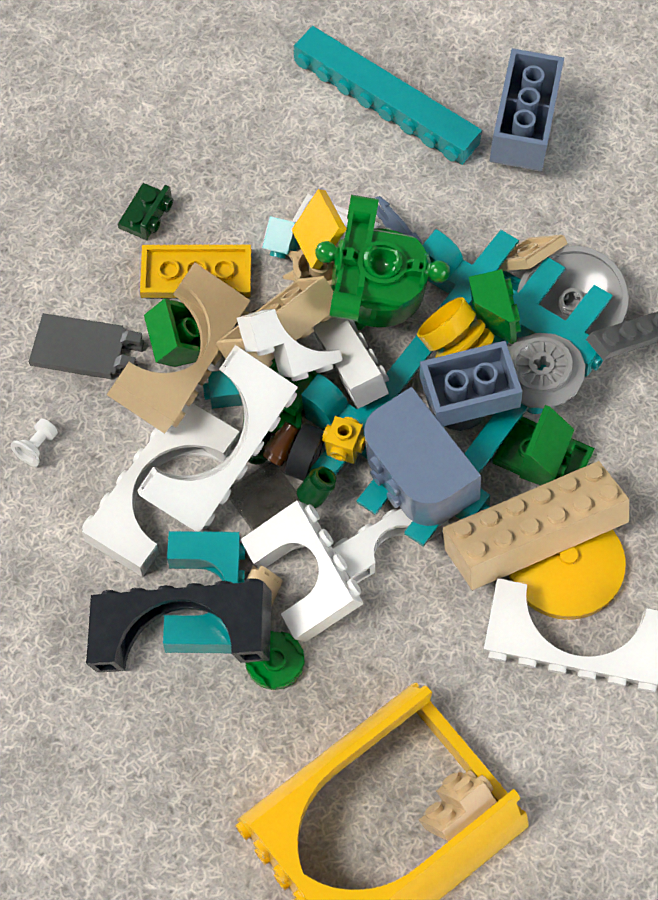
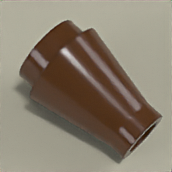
M285 421L282 427L263 447L265 451L262 455L272 463L283 466L284 462L288 460L300 429Z

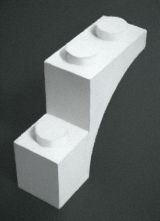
M275 309L260 310L237 318L245 351H257L258 356L273 352L279 375L282 377H291L292 381L309 377L308 372L316 370L317 373L333 369L332 364L343 361L340 349L315 351L296 342L281 325Z

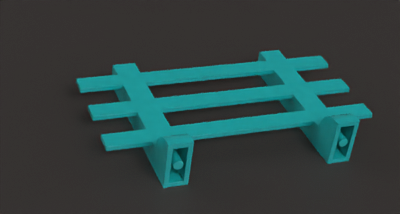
M435 229L424 242L423 247L427 254H429L430 263L441 260L446 262L450 268L449 278L442 283H436L428 277V282L449 294L438 309L459 297H463L473 308L468 277L498 270L518 245L519 240L500 229L472 265L463 260L461 251L449 237ZM547 257L519 293L513 290L514 304H517L521 328V332L516 333V335L522 338L535 333L556 334L569 340L582 355L585 363L584 376L587 377L592 369L596 371L601 366L603 359L586 340L589 336L586 332L610 302L613 295L593 284L565 321L539 305L566 268ZM493 334L494 339L491 344L505 340ZM416 335L386 373L389 381L385 382L389 394L359 409L348 404L346 397L340 389L318 373L301 394L306 419L322 430H325L327 425H332L335 416L340 418L351 417L363 425L364 432L366 421L371 413L398 396L420 369V361L427 360L433 351H429ZM541 365L537 370L542 371L546 365ZM521 404L519 408L495 413L466 450L464 455L479 473L529 407ZM366 445L363 452L359 453L367 458ZM325 450L310 468V472L323 466L329 468L336 475L346 461H339L331 456H327ZM372 480L356 502L376 515L388 500V491L383 484L378 486ZM481 489L480 499L455 516L461 520L491 507L490 494ZM412 521L405 530L404 535L424 547L441 524L424 526Z

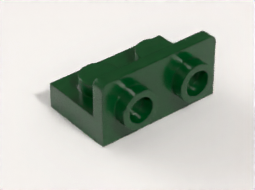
M142 183L118 222V229L147 241L151 233L155 234L161 224L160 218L163 213H168L173 205L170 186L164 185L162 190Z

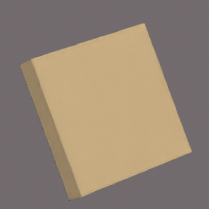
M551 235L525 239L514 248L498 270L508 271L532 268L567 244L565 236Z

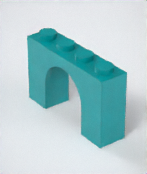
M169 531L167 552L169 569H203L216 574L222 581H230L232 583L244 582L245 570H240V560L246 559V549L242 542H240V532ZM211 613L203 615H164L163 647L165 653L231 654V642L228 631L223 621Z

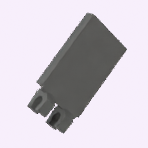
M42 313L29 364L34 367L112 380L113 374H121L128 362L138 366V364H135L136 357L120 354L122 349L142 352L144 345L143 335L140 332L127 331L122 325Z

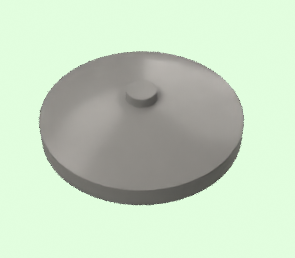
M565 246L548 256L566 268L539 303L540 306L566 321L593 284L612 294L613 297L586 333L590 335L593 331L625 322L629 306L628 289L620 269L609 257L597 250L583 246ZM544 260L526 270L520 281L518 293Z

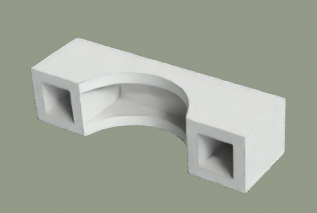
M402 509L390 510L382 517L381 521L374 525L372 523L366 524L358 531L357 535L350 539L343 538L334 544V552L338 553L347 564L345 571L350 579L352 578L358 583L374 574V554L380 544L391 537L406 536L404 532L412 520L405 515ZM449 520L442 523L430 539L441 534L443 527L449 524Z

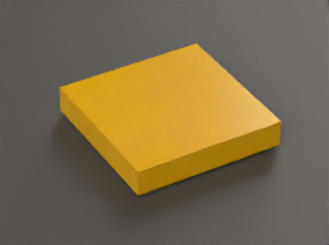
M318 189L291 230L312 269H320L323 263L316 258L315 249L317 245L322 241H330L336 246L347 229L326 190Z

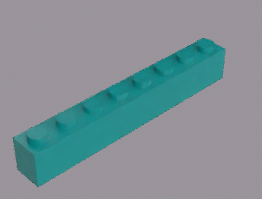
M312 25L294 44V61L300 68L308 69L315 73L321 81H328L333 84L342 94H349L357 99L361 106L371 108L379 113L380 117L385 121L394 122L406 134H413L421 139L427 147H434L442 152L449 161H456L463 165L480 145L482 129Z

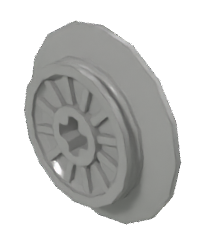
M535 333L520 338L508 347L523 392L521 404L529 408L543 409L545 405L551 408L562 405L577 394L584 382L585 363L582 355L569 340L556 334ZM541 365H546L542 371L537 370Z

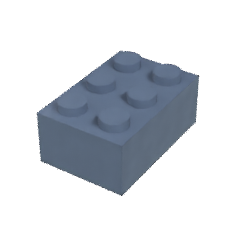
M506 341L420 361V380L429 409L442 426L521 406L523 392Z

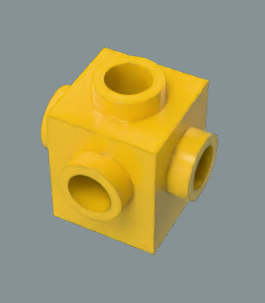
M335 416L332 425H327L323 433L322 441L325 442L327 456L339 461L354 464L358 453H362L366 445L363 425L351 417L340 418Z

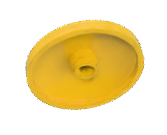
M612 529L511 573L509 577L510 581L527 584V605L539 613L556 619H581L601 611L615 598L625 575V554L618 536Z

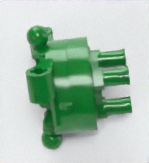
M351 194L345 238L341 239L337 247L330 241H322L315 249L316 258L320 262L330 263L334 261L331 282L333 295L329 316L353 320L357 330H362L365 326L391 327L398 325L412 317L421 306L428 277L436 283H442L449 278L450 268L446 262L441 260L430 263L429 254H427L417 238L404 235L387 227L386 229H374L379 199Z

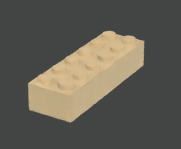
M597 461L443 527L445 551L471 590H475L497 580V578L500 579L628 523L629 498L601 462Z

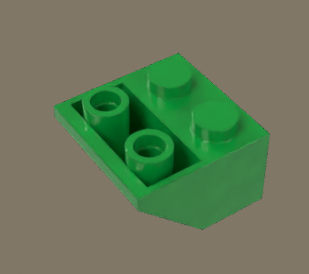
M503 269L468 277L476 320H482L486 325L485 328H488L493 334L511 344L517 342L516 333L521 332L520 316L517 304H514L511 279L504 278Z

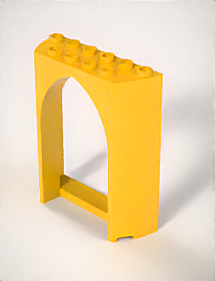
M417 682L409 685L237 819L239 823L235 827L246 841L249 838L252 839L253 845L256 848L254 852L264 865L270 862L275 873L273 875L283 890L291 889L294 900H440L528 828L527 813L516 803L521 799L515 789L508 793L431 702L432 691L428 686L424 685L419 688ZM414 713L420 716L466 772L468 770L472 771L477 778L483 775L493 787L491 794L497 802L419 866L394 882L371 889L346 890L324 885L303 874L298 855V839L301 823L313 798L332 777Z

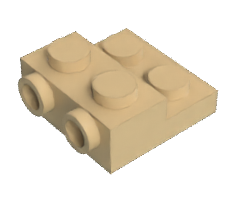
M470 770L465 774L461 772L450 774L443 780V785L436 790L442 801L430 805L425 810V815L419 821L425 830L446 841H450L497 802L491 794L493 787L483 775L477 778Z

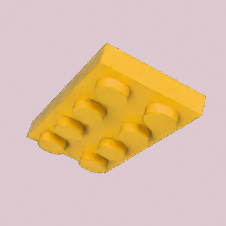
M142 245L141 298H177L173 294L194 263H197L246 298H251V245Z

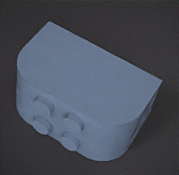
M511 48L489 162L542 171L565 57Z
M412 387L371 413L364 429L367 460L372 469L370 474L378 486L383 484L387 489V497L395 508L400 507L410 520L424 526L439 525L480 499L481 475Z

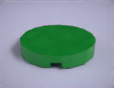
M271 631L270 661L245 662L246 671L251 680L262 688L270 690L285 689L294 684L302 675L305 665L303 648L299 641L294 639L289 633Z

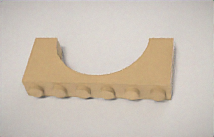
M197 263L193 264L173 294L189 309L197 323L201 342L196 363L178 372L157 373L142 369L128 362L107 393V396L164 434L171 425L175 428L179 425L186 414L181 411L186 404L189 407L199 393L195 390L198 384L203 386L210 376L211 371L208 370L210 364L215 366L223 354L217 347L216 342L233 330L235 324L238 325V317L249 313L245 310L250 302L248 298Z

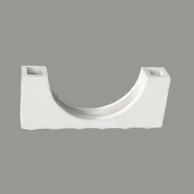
M236 345L219 369L236 386L244 407L243 431L233 452L215 468L196 475H174L153 467L137 490L142 498L197 532H200L202 528L207 529L215 517L213 512L219 504L223 505L231 494L229 488L235 479L239 481L248 468L246 463L252 455L256 456L264 445L262 439L268 431L272 432L277 427L280 421L279 414L284 407L288 408L297 396V393H295L298 388L297 386Z
M193 403L189 407L186 404L181 411L186 414L176 428L171 425L165 434L157 428L153 430L150 442L145 448H140L137 451L131 467L128 471L124 470L119 475L116 487L111 493L108 492L104 495L98 511L94 516L90 515L82 527L85 542L141 577L144 576L159 555L157 544L145 535L135 519L137 490L152 468H158L168 461L187 456L207 457L222 463L233 452L240 439V431Z
M497 578L483 653H488L489 659L506 662V658L517 659L518 665L536 668L537 663L548 666V671L558 674H566V670L578 672L577 677L596 680V676L608 678L607 683L612 685L626 686V682L638 684L637 689L656 692V688H658L657 610L646 609L643 612L635 634L619 649L600 656H576L554 647L538 632L527 608V584Z

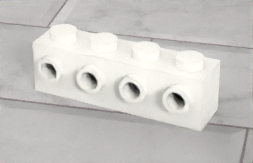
M332 317L325 322H319L313 327L314 334L322 350L340 349L343 361L332 365L358 409L389 394L385 382L389 381L388 376L382 365L376 366L378 364L377 358L372 349L366 350L368 345L361 332L356 334L358 330L353 320Z

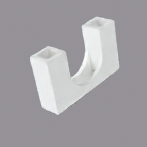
M295 501L240 540L253 564L267 567L288 552L301 547L309 548L315 555L318 562L319 575L314 589L305 598L281 613L294 639L306 642L364 603L359 596L362 593L359 585L354 579H350L345 571L347 569L346 562L338 553L334 552L331 546L333 540L330 534L325 529H321L317 522L320 517L315 508L310 504L306 505L300 501Z

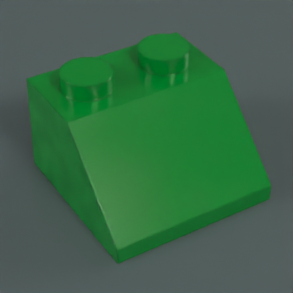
M164 298L144 314L155 362L172 367L195 363L199 356L201 342L197 323L189 309L182 302Z
M545 405L525 452L519 476L521 479L540 486L564 476L567 466L562 464L565 456L571 457L577 442L572 440L575 429L550 406Z

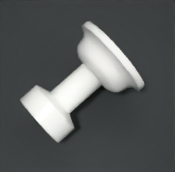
M42 418L35 424L36 433L29 441H13L10 445L13 453L32 467H37L40 463L38 447L45 439L51 441L58 434L56 427L48 420Z

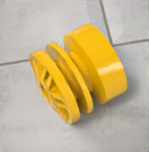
M463 297L451 300L440 307L421 325L417 332V336L429 351L438 350L435 358L490 345L494 339V335L488 328H485L486 325L482 320L473 321L476 313Z

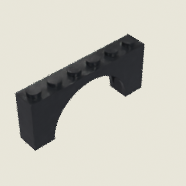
M250 578L244 580L243 583L218 581L215 585L206 586L199 583H190L186 587L181 588L164 585L159 586L157 590L132 588L130 592L120 593L114 590L102 591V594L91 595L86 664L95 672L125 671L130 650L141 632L159 617L184 609L201 610L220 618L225 624L230 637L231 654L240 663L270 661L272 591L264 581Z

